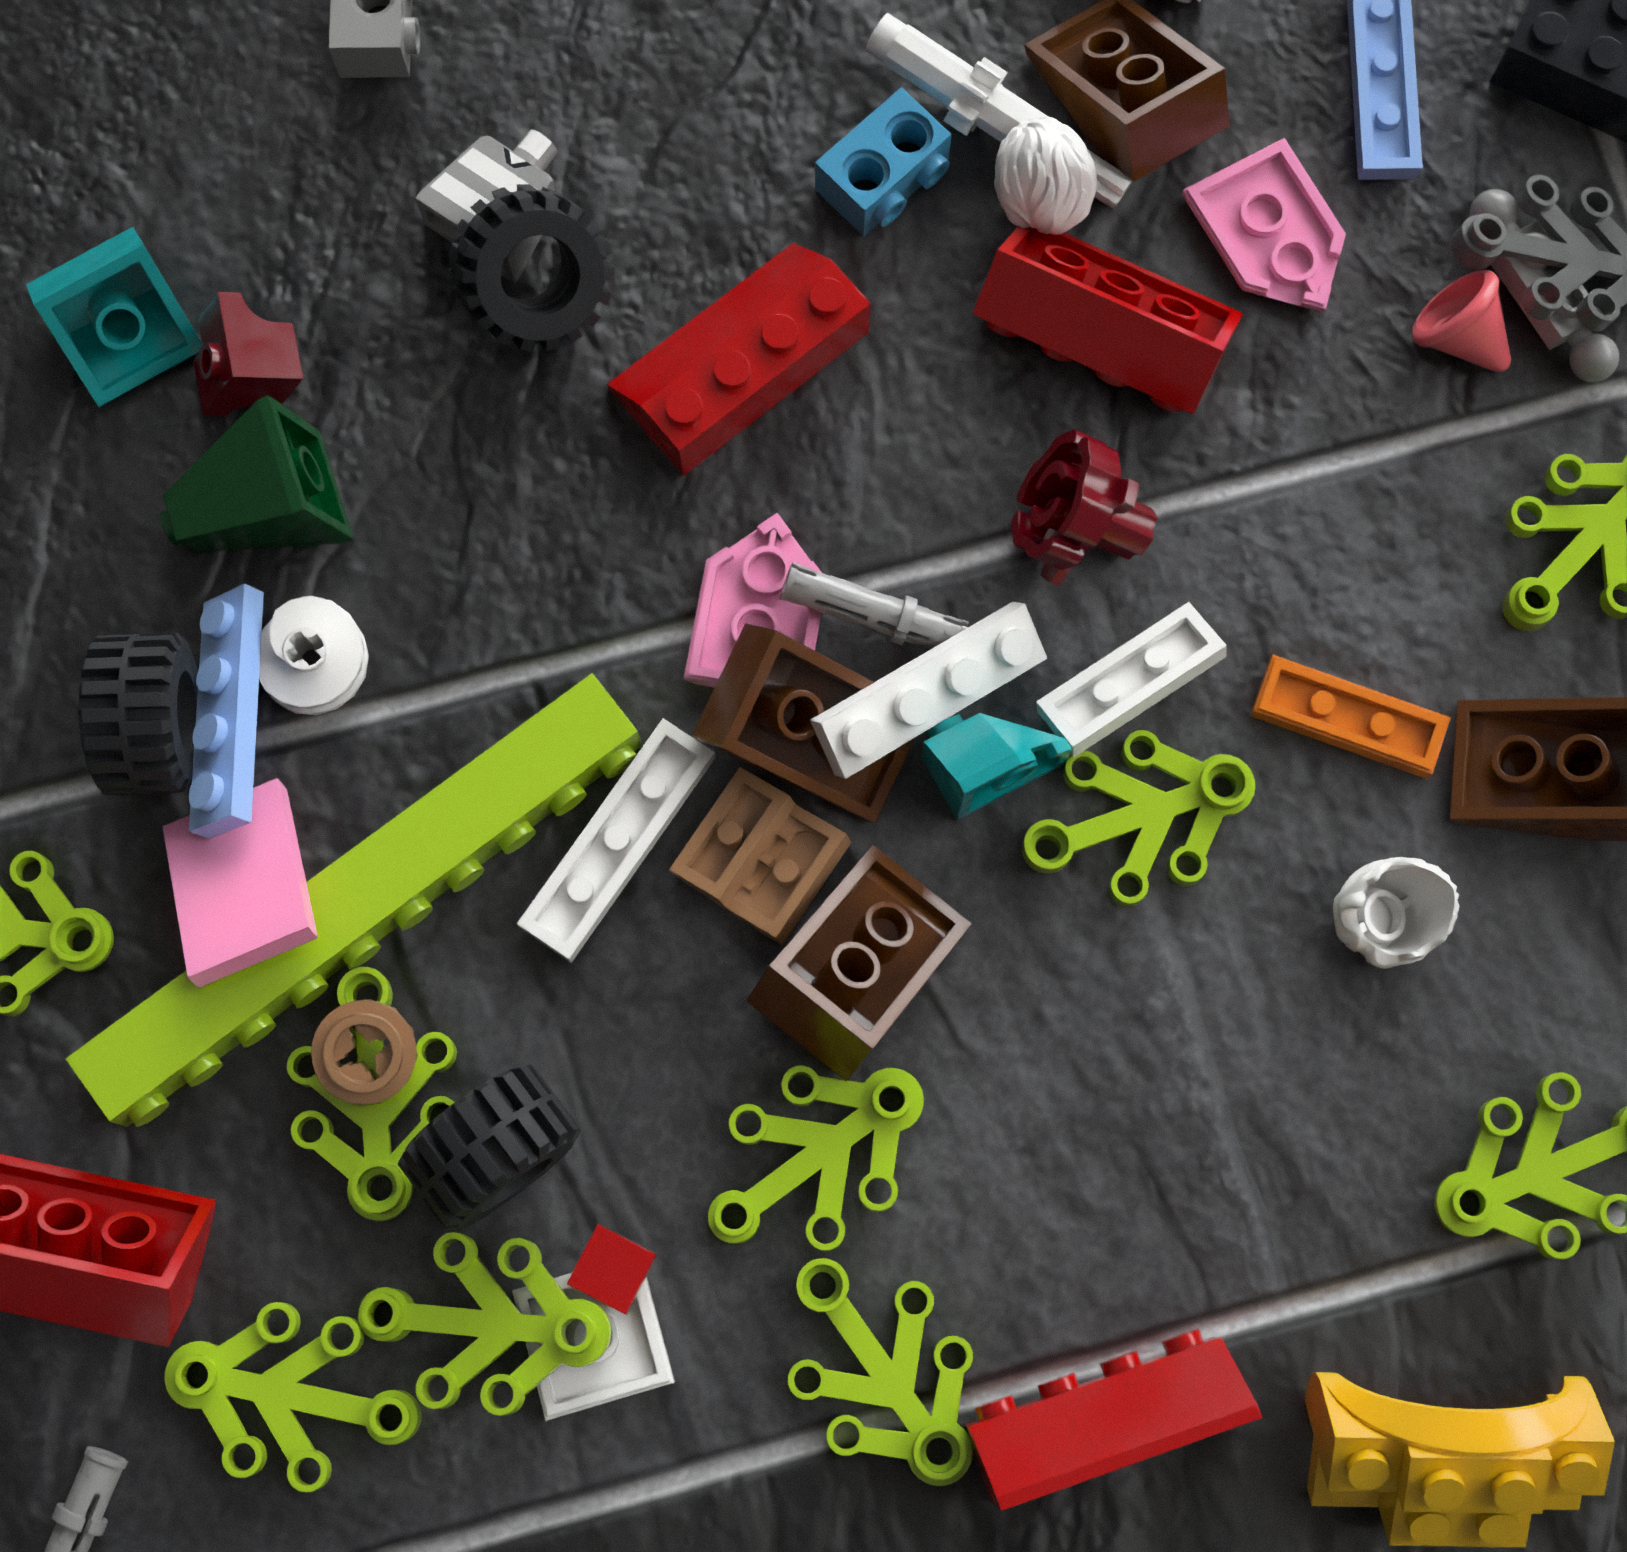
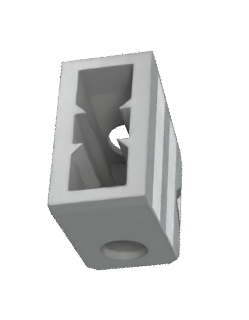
M533 129L527 132L513 151L490 136L480 137L415 197L424 225L450 242L459 244L461 235L456 231V228L461 218L470 222L476 214L470 207L479 199L486 204L495 200L492 191L505 187L509 192L517 191V184H530L537 190H542V187H546L556 191L554 180L549 174L544 172L558 153L555 145L546 136ZM542 235L528 237L514 245L503 261L501 275L515 284L522 275Z

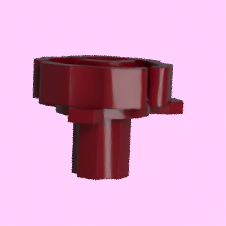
M1075 429L1059 435L1052 442L1046 453L1031 466L1017 494V502L1030 507V514L1018 510L1011 520L1014 545L1025 550L1029 557L1043 562L1044 566L1040 575L1044 580L1059 587L1068 575L1070 568L1077 566L1081 562L1084 553L1092 547L1098 546L1128 560L1135 555L1142 556L1153 540L1154 526L1158 519L1151 507L1136 501L1139 483L1131 479L1120 478L1121 466L1118 451Z

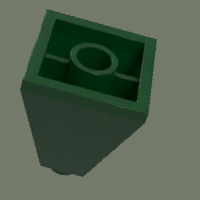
M269 395L257 400L163 495L167 510L161 512L160 521L164 533L173 545L179 546L183 544L197 552L339 544L354 540L320 431Z

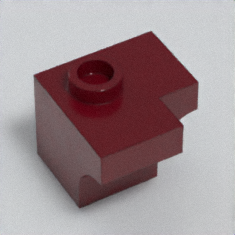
M217 292L198 318L202 347L193 360L203 416H227L230 412L241 407L253 405L257 400L268 395L280 404H283L303 380L293 323L264 320L247 307L241 293Z

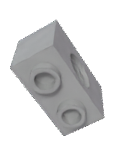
M331 0L329 50L339 77H410V54H419L420 28L418 18L411 17L412 1L421 0ZM386 6V8L380 12L368 13V11L374 7Z

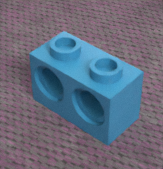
M901 87L815 162V190L864 237L878 224L885 227L892 223L904 210L907 204L906 199L921 186L928 189L943 177L950 165L949 152L952 134ZM909 142L916 144L921 149L916 152L907 153L900 151L895 146L900 143ZM859 180H870L875 182L878 187L873 190L863 191L855 188L852 184Z

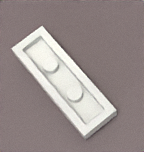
M1187 602L1036 701L1038 714L1056 736L1067 739L1072 748L1070 754L1076 757L1226 658L1227 645L1190 602Z

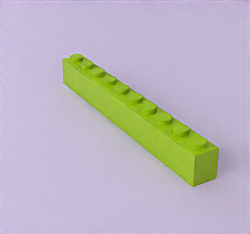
M591 673L307 881L318 938L200 988L187 977V971H184L68 1056L66 1061L110 1122L125 1127L134 1123L136 1127L152 1121L168 1108L169 1102L166 1099L168 1096L186 1083L190 1087H194L212 1077L223 1066L220 1060L222 1056L240 1043L243 1047H249L263 1039L275 1028L276 1024L273 1019L294 1004L296 1008H301L313 1002L329 987L325 981L345 965L349 969H354L367 962L380 950L379 940L398 926L404 931L421 922L433 910L430 903L449 888L453 892H459L471 885L483 874L485 869L482 864L499 851L503 850L505 854H510L521 848L535 835L536 831L533 826L549 814L554 812L556 816H561L575 808L587 795L584 789L603 774L607 779H611L625 771L636 757L635 751L642 746L637 729L595 675Z

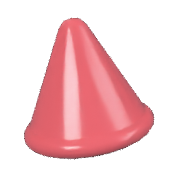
M1477 270L1458 278L1442 289L1429 301L1416 318L1411 333L1414 343L1421 347H1431L1493 372H1504L1507 370L1511 363V355L1498 291L1499 279L1497 275L1489 270Z

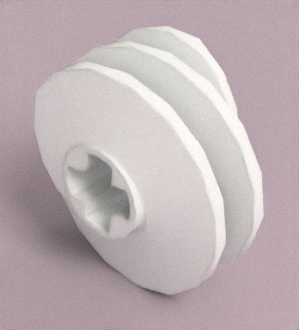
M315 596L289 600L275 610L272 619L262 630L259 681L277 704L294 713L319 715L336 710L355 696L366 677L369 654L364 635L351 615L333 601ZM314 649L321 658L315 664L309 666L303 660L302 655L308 650Z

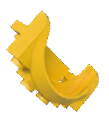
M1313 1372L1309 1377L1305 1393V1404L1314 1435L1307 1483L1311 1506L1379 1507L1389 1545L1526 1548L1532 1514H1543V1510H1579L1582 1495H1605L1615 1440L1589 1381L1583 1376H1562L1559 1393L1546 1394L1544 1402L1502 1409L1448 1408L1398 1400L1361 1388L1333 1372Z

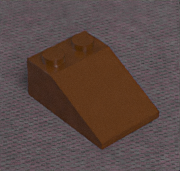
M1102 0L1024 44L1025 53L1096 151L1133 182L1230 126L1225 68L1133 0Z
M745 623L692 735L693 738L749 766L874 824L915 739L913 738L846 779L835 776L810 720L874 682L777 630Z
M1627 697L1457 700L1450 820L1452 823L1590 841H1627Z
M872 845L770 964L746 1001L847 1082L972 923Z

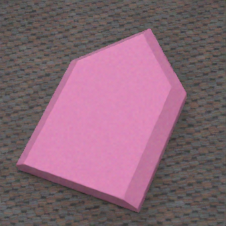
M1285 138L1183 189L1182 196L1242 291L1325 312L1346 233Z
M778 513L759 524L755 531L728 548L726 546L706 560L684 680L696 685L715 688L745 623L777 630L813 650L816 649L822 613L803 605L800 606L780 600V595L792 561L814 571L822 572L814 561L811 562Z

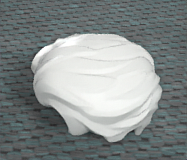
M1051 117L1030 118L1027 121H1021L1018 127L1012 128L1005 139L1002 140L996 157L994 188L1008 220L1014 225L1022 228H1036L1038 232L1044 234L1058 235L1073 228L1088 216L1096 193L1097 177L1091 154L1088 152L1082 139L1071 127Z
M1395 857L1366 864L1349 877L1334 899L1333 916L1337 936L1345 943L1346 947L1354 952H1360L1368 963L1382 969L1422 960L1430 951L1443 943L1453 930L1459 911L1457 886L1450 881L1449 875L1438 866L1426 863L1422 859Z

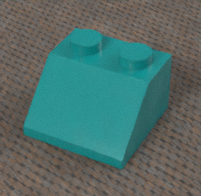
M134 227L26 284L35 308L98 407L199 353L202 347V342Z

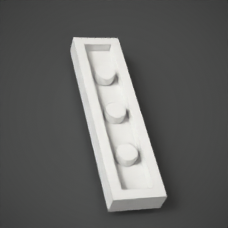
M1011 602L812 718L810 721L834 775L846 779L1046 660L1047 656L1025 603Z
M663 718L517 923L519 928L572 963L715 760V752Z

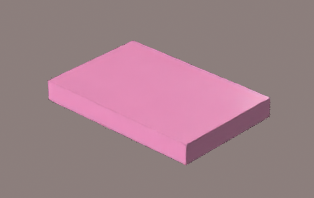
M278 778L253 788L252 820L249 824L210 839L189 832L190 815L162 826L187 977L198 988L318 938L288 792Z

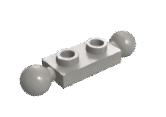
M1501 189L1486 190L1475 198L1470 207V216L1483 213L1493 214L1505 224L1507 231L1551 240L1538 221L1521 229L1516 223L1519 214L1518 204L1515 198L1507 191ZM1499 255L1493 261L1491 266L1549 350L1565 342L1569 343L1572 348L1569 355V364L1571 370L1578 378L1586 382H1600L1615 372L1620 358L1615 342L1605 335L1593 334L1591 330L1580 323L1577 317L1576 309L1578 304L1589 294L1583 285L1565 298L1564 304L1549 319L1538 320L1531 317L1524 310L1521 303L1522 294L1537 278H1551L1563 268ZM1539 294L1540 298L1543 301L1547 302V300ZM1594 306L1595 309H1596L1599 313L1602 314V312L1600 311V309L1597 308L1596 306Z

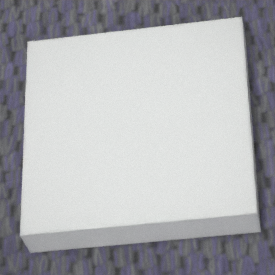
M572 1273L554 1278L570 1300H589L599 1305L605 1311L611 1324V1340L604 1355L595 1363L585 1367H571L562 1364L537 1385L546 1421L675 1382L647 1277L627 1315L568 1285L567 1282ZM527 1286L512 1290L516 1308L521 1314L547 1316ZM579 1319L572 1321L566 1329L568 1342L573 1346H577L585 1340L587 1334L585 1324ZM525 1342L529 1357L544 1343Z

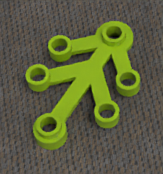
M1573 454L1560 455L1550 464L1544 476L1546 486L1551 492L1560 496H1568L1575 493L1579 488L1620 490L1607 504L1545 505L1536 497L1524 496L1516 500L1507 511L1505 517L1506 526L1517 537L1529 538L1538 532L1581 531L1538 578L1527 577L1521 579L1505 595L1502 605L1504 616L1513 627L1522 631L1538 630L1555 615L1559 605L1558 592L1600 547L1605 587L1600 595L1601 608L1612 618H1627V607L1618 605L1613 599V590H1622L1627 593V533L1625 523L1627 519V455L1622 463L1585 464L1581 458ZM1564 467L1571 470L1574 474L1575 482L1567 483L1562 481L1557 474V468ZM1526 509L1532 512L1535 516L1536 524L1526 525L1522 523L1518 518L1517 511ZM1530 591L1537 593L1543 599V608L1535 609L1529 606L1525 599V593Z
M1137 730L1132 732L1126 738L1121 749V757L1126 766L1135 771H1145L1153 766L1187 784L1164 792L1102 764L1100 758L1093 752L1085 750L1076 757L1071 755L1063 770L1064 780L1070 788L1080 792L1096 789L1129 805L1069 827L1057 820H1041L1032 825L1026 833L1022 844L1023 857L1026 863L1037 872L1044 874L1056 873L1069 863L1073 853L1141 829L1124 867L1114 873L1108 886L1109 895L1116 904L1122 907H1133L1139 904L1148 892L1149 881L1147 876L1173 818L1199 808L1185 846L1177 848L1167 862V872L1173 882L1181 886H1192L1199 882L1207 871L1208 861L1206 855L1223 817L1234 816L1242 812L1254 796L1255 779L1246 763L1235 756L1227 754L1214 755L1202 762L1160 743L1157 736L1150 731ZM1136 741L1147 743L1152 750V757L1146 760L1135 758L1131 753L1130 745ZM1080 761L1087 762L1094 770V777L1086 781L1077 779L1072 773V765ZM1218 777L1227 779L1233 788L1232 795L1221 797L1215 794L1211 786L1212 780ZM1043 839L1053 841L1058 847V856L1050 860L1041 858L1036 852V843ZM1180 856L1192 857L1198 865L1197 874L1186 876L1180 873L1176 865L1177 858ZM1125 876L1134 878L1140 887L1139 894L1134 897L1124 896L1118 889V880Z
M24 851L18 854L10 864L9 873L16 885L32 892L51 923L26 920L0 885V962L22 946L45 949L12 977L8 975L0 976V992L8 985H14L17 989V997L12 1005L7 1007L0 1005V1014L4 1016L21 1014L30 1003L31 993L63 969L67 968L76 972H85L100 966L108 958L114 943V934L109 921L93 909L74 908L53 880L54 868L50 860L35 851ZM39 861L41 865L40 875L33 881L25 882L23 879L25 866L30 862ZM89 930L92 934L90 946L84 951H76L73 947L74 937L80 931Z
M370 967L354 968L347 972L339 982L337 988L338 1002L341 1006L345 1003L357 1001V994L362 987L374 985L378 989V999L376 1002L390 1006L393 999L391 984L376 969ZM355 1027L357 1061H364L368 1069H372L377 1078L379 1076L375 1070L377 1067L375 1056L383 1050L384 1041L376 1039L368 1042L362 1033H358ZM430 1032L423 1035L416 1045L418 1057L409 1081L392 1097L382 1102L368 1105L352 1104L335 1097L321 1084L316 1073L312 1077L302 1078L298 1073V1063L303 1057L311 1055L312 1047L302 1046L295 1049L287 1060L288 1075L296 1083L315 1089L362 1128L364 1157L334 1135L333 1124L326 1115L314 1110L304 1111L295 1117L291 1125L293 1141L301 1148L316 1151L348 1178V1199L358 1214L374 1221H386L397 1217L409 1205L414 1186L398 1166L403 1152L411 1140L431 1122L430 1114L436 1106L445 1104L450 1107L455 1102L446 1096H435L427 1100L420 1112L421 1122L393 1152L391 1151L390 1126L434 1073L444 1072L454 1064L457 1057V1049L454 1042L441 1032ZM434 1041L444 1042L447 1047L445 1059L436 1064L429 1063L425 1057L427 1046ZM319 1119L323 1126L321 1137L315 1142H306L302 1137L303 1125L308 1120ZM387 1176L392 1182V1192L385 1200L377 1201L371 1195V1184L376 1178Z
M803 1065L790 1068L783 1076L781 1087L785 1099L792 1105L803 1107L817 1100L857 1109L837 1125L767 1115L760 1107L753 1104H744L737 1107L729 1118V1129L733 1138L739 1143L753 1145L760 1141H768L805 1148L745 1193L738 1190H730L718 1195L711 1203L708 1211V1223L715 1236L729 1244H741L748 1241L756 1234L760 1226L761 1213L821 1170L815 1214L807 1222L806 1237L809 1243L817 1250L831 1251L837 1248L845 1236V1225L841 1219V1211L851 1147L873 1130L870 1173L862 1179L858 1195L862 1205L870 1211L883 1212L889 1209L895 1203L898 1196V1187L893 1175L899 1134L901 1131L914 1125L922 1112L924 1104L920 1084L911 1074L898 1068L881 1069L874 1072L864 1083L818 1076L813 1069ZM803 1074L812 1080L814 1088L807 1097L798 1098L790 1093L788 1084L794 1076ZM888 1088L900 1091L904 1098L902 1108L895 1112L884 1110L879 1103V1095L882 1091ZM753 1113L760 1118L761 1128L754 1136L746 1137L737 1131L736 1122L742 1114ZM880 1179L889 1185L891 1195L888 1201L883 1204H874L868 1200L865 1189L870 1181ZM738 1204L746 1210L747 1219L742 1227L729 1229L723 1225L721 1215L728 1205ZM822 1218L833 1220L838 1227L837 1238L828 1244L818 1242L813 1236L812 1229L814 1224Z
M1558 1072L1542 1078L1536 1087L1538 1105L1515 1169L1495 1178L1492 1177L1504 1137L1510 1136L1519 1130L1522 1125L1523 1115L1518 1104L1506 1097L1489 1100L1480 1107L1478 1112L1480 1129L1465 1171L1449 1175L1440 1183L1436 1190L1434 1199L1435 1211L1440 1222L1449 1231L1463 1237H1475L1483 1235L1493 1228L1536 1246L1537 1250L1548 1259L1560 1260L1572 1257L1578 1251L1581 1239L1579 1231L1571 1222L1564 1219L1542 1222L1504 1204L1522 1195L1530 1194L1595 1221L1598 1228L1607 1234L1627 1233V1195L1613 1194L1603 1196L1562 1179L1620 1153H1627V1106L1615 1114L1610 1129L1551 1153L1565 1111L1573 1109L1581 1098V1088L1577 1080L1567 1073ZM1553 1081L1560 1082L1567 1089L1568 1097L1563 1105L1555 1103L1549 1096V1086ZM1494 1106L1506 1109L1509 1114V1125L1504 1130L1498 1129L1491 1122L1490 1113ZM1465 1191L1474 1193L1479 1199L1480 1208L1474 1216L1467 1215L1460 1207V1197ZM1612 1202L1621 1205L1625 1211V1221L1619 1227L1613 1225L1607 1217V1208ZM1553 1227L1561 1229L1567 1238L1566 1247L1561 1252L1553 1250L1548 1243V1233Z
M457 1232L446 1233L437 1240L433 1250L434 1260L443 1271L457 1275L482 1310L415 1304L411 1296L405 1291L381 1287L365 1296L358 1312L361 1329L368 1337L377 1341H399L405 1338L410 1331L479 1337L443 1368H430L419 1376L416 1383L417 1398L421 1404L431 1409H445L452 1406L458 1400L461 1389L517 1341L544 1343L510 1375H493L482 1386L480 1393L481 1402L489 1413L498 1416L512 1415L522 1407L525 1396L562 1364L571 1367L591 1365L604 1355L611 1340V1324L605 1311L599 1305L589 1300H570L541 1263L542 1256L538 1246L522 1238L510 1239L501 1246L497 1256L498 1266L506 1276L524 1282L547 1316L521 1314L478 1258V1248L474 1240L465 1234ZM461 1241L465 1247V1257L462 1262L452 1266L446 1258L447 1248L451 1243ZM524 1246L529 1252L530 1260L525 1269L516 1272L510 1265V1256L514 1249ZM386 1301L392 1307L393 1316L387 1325L380 1327L374 1319V1312L380 1303ZM579 1319L585 1324L587 1334L581 1344L573 1346L566 1338V1329L572 1321ZM438 1375L443 1376L448 1383V1392L441 1401H435L429 1393L430 1382ZM501 1382H507L513 1390V1399L505 1408L499 1407L493 1399L494 1389Z
M819 1258L808 1262L799 1272L796 1282L797 1293L801 1302L813 1311L825 1312L869 1376L827 1370L818 1362L805 1359L794 1364L789 1371L788 1386L791 1392L802 1400H813L819 1396L893 1408L909 1432L864 1427L862 1422L855 1416L843 1414L835 1417L827 1427L826 1439L829 1447L841 1456H852L858 1452L905 1459L908 1461L912 1472L921 1481L930 1485L945 1486L958 1481L967 1472L973 1454L969 1435L957 1423L964 1373L971 1367L973 1362V1351L970 1344L959 1336H946L936 1343L933 1349V1362L939 1370V1377L930 1416L914 1393L924 1322L934 1307V1296L931 1289L922 1282L909 1281L900 1286L896 1291L894 1306L899 1317L891 1360L847 1298L849 1279L843 1267L827 1258ZM818 1273H827L835 1281V1291L829 1298L819 1299L810 1291V1281ZM910 1288H917L926 1296V1307L919 1314H910L902 1306V1296ZM957 1343L964 1349V1363L957 1369H949L941 1361L940 1353L946 1344ZM810 1366L819 1372L821 1381L819 1387L814 1392L804 1393L796 1387L794 1378L800 1368ZM842 1422H850L858 1428L859 1439L851 1448H841L834 1442V1429ZM944 1438L949 1442L951 1455L945 1463L934 1464L927 1458L926 1447L931 1440Z
M274 1302L266 1305L259 1312L254 1324L220 1346L206 1341H195L177 1349L166 1365L164 1376L166 1389L171 1398L179 1405L189 1409H202L224 1447L222 1453L223 1467L227 1473L236 1478H246L259 1473L265 1466L267 1450L260 1439L248 1436L228 1396L255 1403L289 1462L287 1467L289 1483L300 1492H312L324 1487L331 1477L332 1466L329 1458L323 1452L315 1450L292 1410L366 1426L369 1435L377 1442L385 1445H395L409 1440L415 1435L421 1424L422 1413L420 1405L415 1397L406 1391L387 1390L377 1394L372 1399L298 1383L333 1359L348 1357L359 1351L364 1342V1332L359 1322L352 1317L338 1316L330 1319L324 1325L321 1336L262 1374L234 1368L270 1342L284 1343L296 1336L301 1324L300 1315L288 1303ZM283 1310L289 1317V1327L285 1333L276 1336L268 1328V1319L274 1311ZM342 1323L349 1325L354 1334L352 1344L344 1350L336 1348L332 1342L333 1330ZM196 1362L202 1363L208 1372L207 1381L200 1388L192 1387L187 1380L188 1369ZM388 1404L397 1406L402 1413V1422L394 1431L386 1430L379 1420L381 1410ZM243 1443L250 1445L255 1452V1462L248 1470L239 1468L234 1460L236 1448ZM305 1458L316 1460L320 1466V1476L313 1484L303 1482L299 1476V1465Z

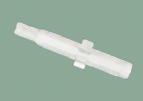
M889 13L880 20L867 42L865 51L882 61L883 65L946 105L949 112L943 121L965 136L970 131L973 132L977 126L1002 142L1010 130L1018 127L1021 121H1027L1030 118H1048L1047 115L1003 87L1001 83L1008 72L984 57L981 62L978 61L972 67L909 24H904ZM1088 150L1096 170L1097 188L1095 198L1114 209L1131 185L1132 180L1120 170Z

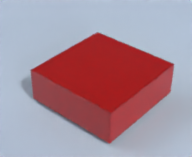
M597 1224L567 1284L627 1315L657 1254Z

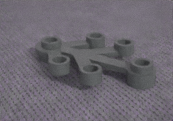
M1544 175L1531 176L1518 190L1516 202L1525 214L1534 217L1556 241L1507 231L1505 224L1497 216L1489 213L1470 216L1453 234L1450 242L1452 253L1462 265L1470 269H1485L1499 255L1563 268L1551 278H1537L1523 292L1521 297L1522 306L1526 313L1535 319H1549L1564 304L1565 298L1594 275L1614 279V284L1607 290L1601 288L1592 290L1578 304L1576 314L1584 327L1592 331L1604 330L1619 316L1621 308L1627 304V234L1609 216L1614 208L1613 201L1609 194L1601 188L1588 187L1584 189L1572 202L1570 213L1578 225L1591 229L1610 252L1597 250L1555 204L1559 199L1558 187L1550 178ZM1539 294L1542 295L1547 300V302L1543 301L1540 298ZM1594 306H1596L1597 308H1599V309L1601 310L1602 314L1599 313V312L1595 309Z

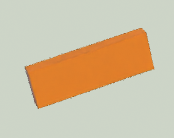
M1272 655L1269 659L1250 714L1251 717L1425 779H1428L1433 774L1451 717L1276 655Z

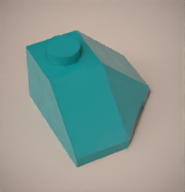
M978 713L965 721L958 714L941 721L927 732L930 739L924 741L921 757L956 820H959L1066 764L1072 748L1067 739L982 713Z

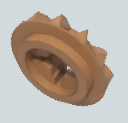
M372 999L345 1003L330 1012L318 1026L311 1048L313 1068L321 1084L335 1097L358 1105L379 1103L395 1095L409 1081L418 1057L413 1028L399 1014L396 1008ZM354 1025L358 1033H362L368 1042L376 1039L382 1041L386 1038L390 1041L375 1056L377 1064L375 1070L379 1076L377 1078L373 1070L368 1069L364 1061H358L354 1064L350 1061L344 1065L340 1063V1060L347 1057L348 1052L356 1047V1041L353 1037L356 1033L352 1027Z

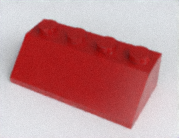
M1020 226L998 248L972 313L986 320V325L1000 335L1007 337L1021 336L1040 345L1042 352L1055 360L1062 362L1074 360L1095 370L1096 376L1110 385L1117 387L1129 385L1150 395L1151 401L1165 410L1172 412L1184 410L1194 415L1243 315L1242 312L1067 233L1058 235L1044 234L1038 232L1036 228H1022Z
M793 242L610 381L607 387L681 475L684 476L869 333L871 303L832 259Z
M0 1154V1311L169 1347L193 1300L216 1210V1200Z
M1196 1329L1162 1341L1165 1354L1141 1362L1138 1352L1133 1351L1100 1363L1103 1376L1079 1384L1075 1373H1071L1037 1385L1041 1398L1016 1406L1013 1396L1009 1395L977 1406L975 1411L978 1420L964 1425L971 1440L990 1501L1000 1511L1261 1419L1262 1415L1222 1337H1210L1203 1340L1200 1330Z

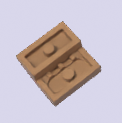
M739 767L669 870L686 884L778 944L783 945L852 842L845 832L796 805L790 795Z

